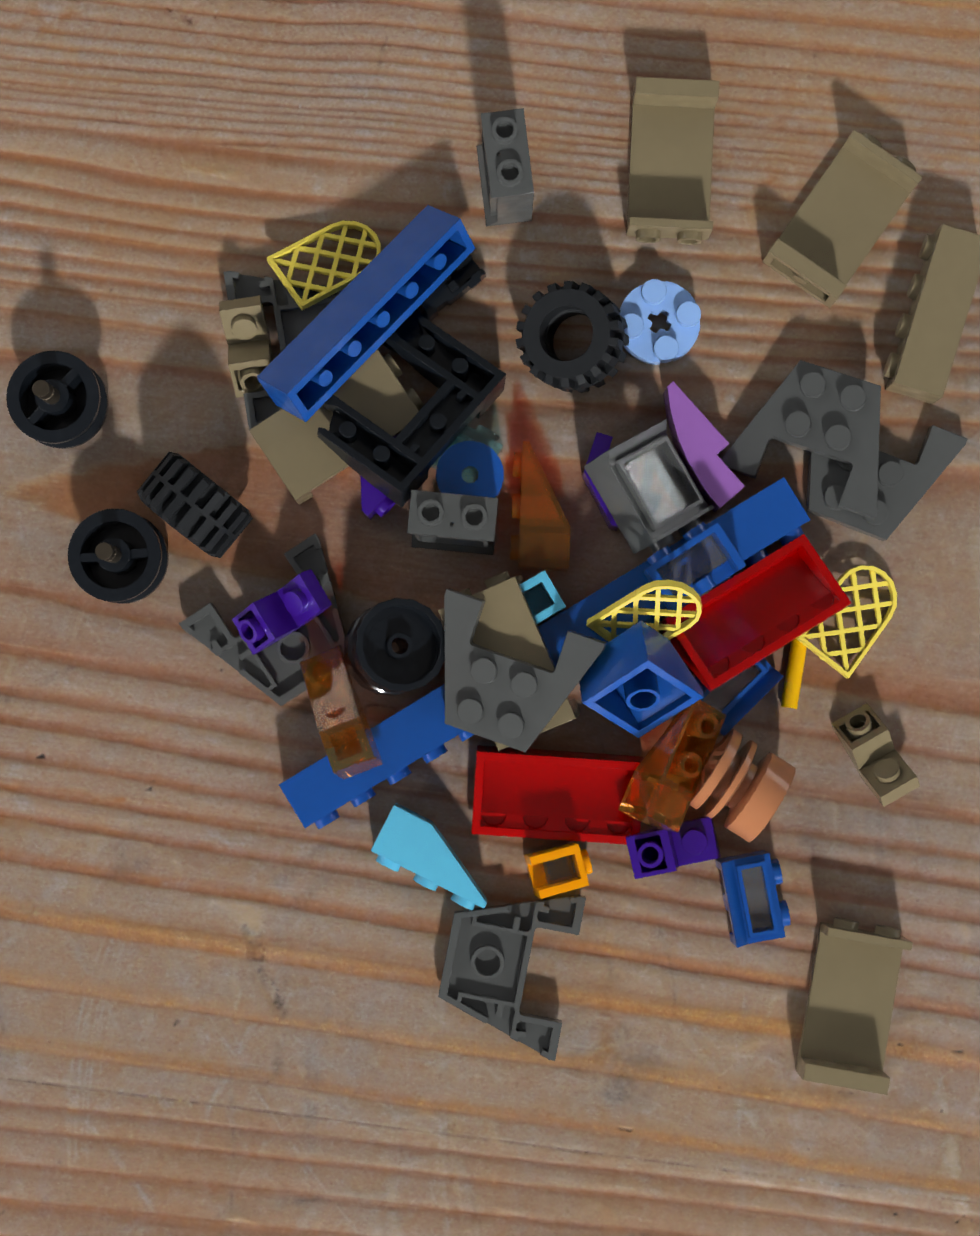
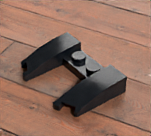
M423 316L418 318L420 332L402 339L395 331L385 341L388 346L416 371L438 388L437 392L396 438L335 395H332L325 402V409L333 412L329 431L319 427L317 432L318 438L345 463L401 508L411 498V490H418L428 478V470L473 418L477 417L479 419L504 391L506 373Z

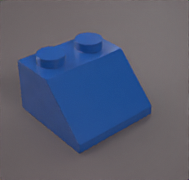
M639 621L608 642L603 652L579 682L582 703L637 738H640L704 697L703 690L670 640L643 621Z

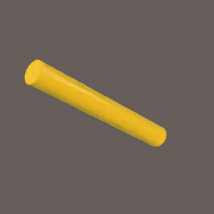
M797 639L791 641L781 701V707L792 709L798 708L807 647Z

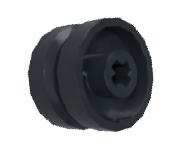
M394 598L369 608L352 622L344 640V659L349 673L361 687L377 695H399L427 685L439 674L445 661V631L441 621L429 607L413 599ZM394 642L399 647L397 652H394L392 649V643Z

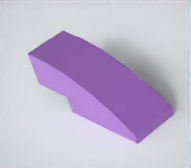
M673 381L663 393L666 417L673 443L701 495L709 506L713 505L714 508L712 510L715 513L745 485L718 456L729 445V442Z

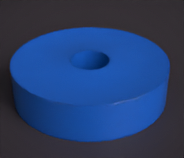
M463 441L452 445L442 454L436 468V481L441 493L496 498L503 486L504 469L499 456L492 448L477 441ZM468 468L475 469L478 473L477 480L473 483L465 482L462 479L464 470Z

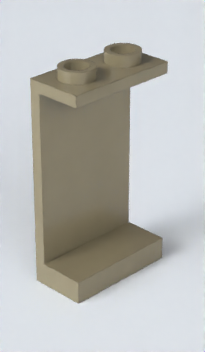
M636 77L632 100L626 236H636V241L642 243H656L661 238H677V242L683 245H697L702 243V240L709 239L713 230V221H710L714 112L719 98L720 81Z
M853 130L762 262L830 308L840 297L851 277L923 176L916 172L915 166L907 159L899 156L894 157L883 150L881 143L872 135L867 133L860 134Z
M378 349L333 394L392 437L399 434L424 406L412 387L405 391L398 381L397 377L402 375V372L392 356L388 353L382 357ZM325 403L307 422L280 409L249 430L299 505L313 497L311 491L349 467L347 463L318 438V428H325L329 431L333 415L332 411L325 409Z
M508 571L485 580L487 589L473 595L470 588L460 591L485 600L473 638L474 644L555 671V665L521 589L520 584L524 582L522 575L510 578ZM441 608L438 612L444 623V608ZM567 697L541 733L574 720L581 715L575 698L569 700ZM495 742L498 751L509 747Z
M834 917L833 924L820 922L796 1072L805 1081L888 1095L890 1077L883 1072L902 951L903 949L911 951L913 942L900 936L901 929L875 925V930L869 931L858 929V921Z

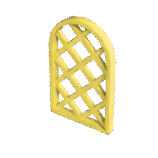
M340 221L330 224L268 256L267 262L303 311L343 290L360 273H357L359 264L368 265L372 261L361 258L364 247L376 249L377 256L381 252V243L377 234L367 225L357 221ZM342 229L341 236L331 234L332 232ZM348 229L361 231V239L346 237ZM367 235L373 240V242L366 241ZM324 239L339 242L336 252L321 250ZM318 240L316 248L307 247V245ZM344 243L359 246L356 257L341 254ZM299 252L314 254L312 264L297 263ZM293 253L291 261L282 259ZM319 256L333 258L332 268L317 267ZM339 260L354 263L351 274L337 271ZM278 265L289 267L287 277H285ZM294 269L309 271L306 283L292 280ZM315 273L329 276L326 287L312 284ZM335 277L345 279L333 285ZM293 287L304 289L302 299ZM310 290L320 292L308 299Z
M859 565L846 570L836 580L841 586L844 580L850 576L851 586L841 588L844 592L852 591L854 606L846 607L836 613L838 630L824 631L822 622L817 625L818 633L807 634L806 632L796 638L845 678H850L883 629L888 625L897 607V591L894 582L885 571L875 566ZM859 570H869L871 583L857 585L856 572ZM876 574L880 575L884 581L877 582ZM878 587H888L890 601L879 602ZM871 588L873 604L860 605L858 590ZM889 606L886 615L882 619L880 607ZM874 608L876 624L863 626L861 610ZM855 611L857 627L844 628L842 613ZM875 629L865 643L864 631ZM858 632L860 647L847 649L845 633ZM839 635L840 650L827 652L825 636ZM819 638L821 651L806 639ZM859 652L849 666L847 654ZM841 655L843 668L829 657Z
M669 579L655 580L642 585L587 619L586 626L610 642L618 636L616 635V628L632 627L638 623V615H655L654 623L646 624L657 632L659 630L667 631L662 635L670 640L699 621L702 613L701 598L692 587L683 582ZM661 589L676 590L678 594L661 595ZM656 590V594H646ZM639 600L655 601V609L638 608ZM660 601L677 602V610L660 609ZM633 602V608L625 607L626 605ZM682 602L696 603V611H683ZM617 613L633 614V622L617 621ZM612 615L611 621L603 620ZM660 616L676 617V625L659 624ZM681 617H689V619L681 623ZM603 627H611V633Z

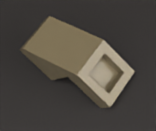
M261 296L219 301V313L228 344V367L236 398L244 397L243 394L265 390L257 376L273 361Z
M867 703L831 723L833 730L862 780L883 807L920 787L916 774L895 750L889 729Z

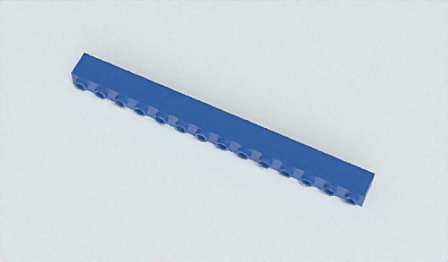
M785 477L707 523L706 526L709 528L718 522L748 568L769 555L765 547L777 540L784 546L804 534L800 526L811 519ZM683 538L671 545V551L673 552L685 544L686 541ZM711 542L662 572L660 576L663 580L669 579L686 583L721 560V557ZM648 561L643 562L538 626L555 668L569 630L608 643V641L586 626L587 619L642 585L650 583L643 573L646 568L651 566ZM733 575L730 576V577H728L727 579H725L724 581H722L721 583H719L718 585H716V586L713 587L712 589H714V588H716L717 586L721 585L722 583L726 582L727 580H729L730 578H732ZM654 590L646 594H656V591ZM639 600L638 608L655 609V601ZM660 601V609H665V605ZM633 602L626 605L625 607L633 608ZM617 613V621L633 622V614ZM612 615L603 620L611 621ZM638 615V622L654 623L655 615ZM603 627L611 633V627ZM616 628V635H620L629 628ZM445 684L282 782L279 786L304 828L315 823L319 830L339 818L340 815L336 809L351 801L354 808L376 795L372 788L385 779H387L390 786L412 773L408 767L411 763L422 757L427 764L448 751L444 745L447 741L458 735L463 742L475 734L445 724Z

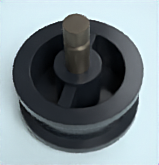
M44 351L32 355L17 367L7 387V407L13 422L27 436L48 447L67 449L86 443L101 429L108 413V394L102 379L81 359L66 352Z
M105 509L90 515L76 528L68 546V565L76 583L89 595L112 603L127 604L146 598L159 587L168 568V548L161 532L149 520L124 509Z

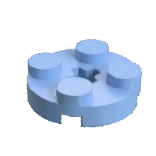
M658 279L648 280L643 285L633 289L620 307V315L625 318L628 328L624 329V333L629 336V346L624 345V348L631 356L643 363L660 365V363L674 362L681 359L690 351L699 335L701 310L691 294L673 282ZM660 313H663L667 316L666 322L670 325V328L667 331L661 328L655 333L650 329L652 322L648 317L651 314L658 316Z

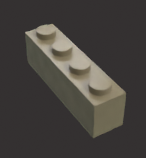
M942 224L932 235L927 234L919 252V259L924 260L921 273L914 274L907 292V298L912 299L908 314L903 313L901 315L895 332V337L901 339L897 352L890 353L883 371V376L888 377L885 390L929 404L935 403L944 395L980 275V235L946 224Z

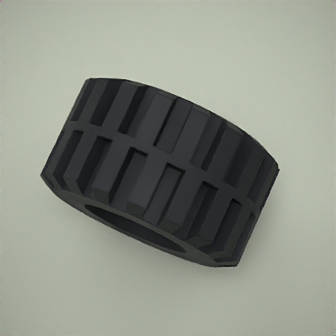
M564 281V286L562 287L553 283L547 286L548 293L545 295L538 291L532 296L536 301L531 308L526 304L521 311L527 315L525 322H517L516 330L522 333V338L516 339V345L524 353L520 356L523 364L530 367L531 370L529 372L536 378L565 392L572 393L573 390L580 393L589 392L590 386L599 388L605 385L604 378L609 375L613 378L618 373V370L614 368L617 362L624 363L627 354L622 351L623 346H629V336L624 333V329L628 328L625 318L620 315V309L599 290L597 291L591 285L583 282L581 285H578L574 281ZM572 316H587L593 327V337L590 346L584 354L574 360H560L556 356L553 346L557 328L563 321Z
M168 452L137 490L141 501L185 538L213 557L221 558L253 519L246 507L178 453Z

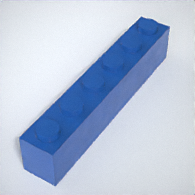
M427 205L257 376V379L276 406L304 422H307L476 249L461 219Z

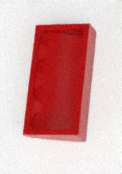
M802 534L701 596L702 613L699 621L691 628L670 639V642L692 672L711 692L848 607L851 601L805 534ZM690 603L683 607L682 610L696 611V603ZM668 616L663 620L662 624L676 625V617ZM681 617V623L689 619V617Z
M477 745L471 834L627 845L626 836L640 833L645 760L643 756L528 749L526 752L511 747L498 751L496 746Z

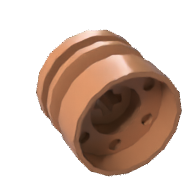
M731 729L718 744L711 748L703 759L693 778V785L686 803L698 809L710 796L704 815L711 819L724 806L729 807L724 827L750 843L761 833L777 811L791 786L796 768L770 752L757 765L753 764L757 743L749 740L737 753L743 735Z

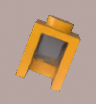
M571 842L546 850L524 854L533 893L540 899L589 886L587 874L592 873L591 861L587 850H580L577 843Z

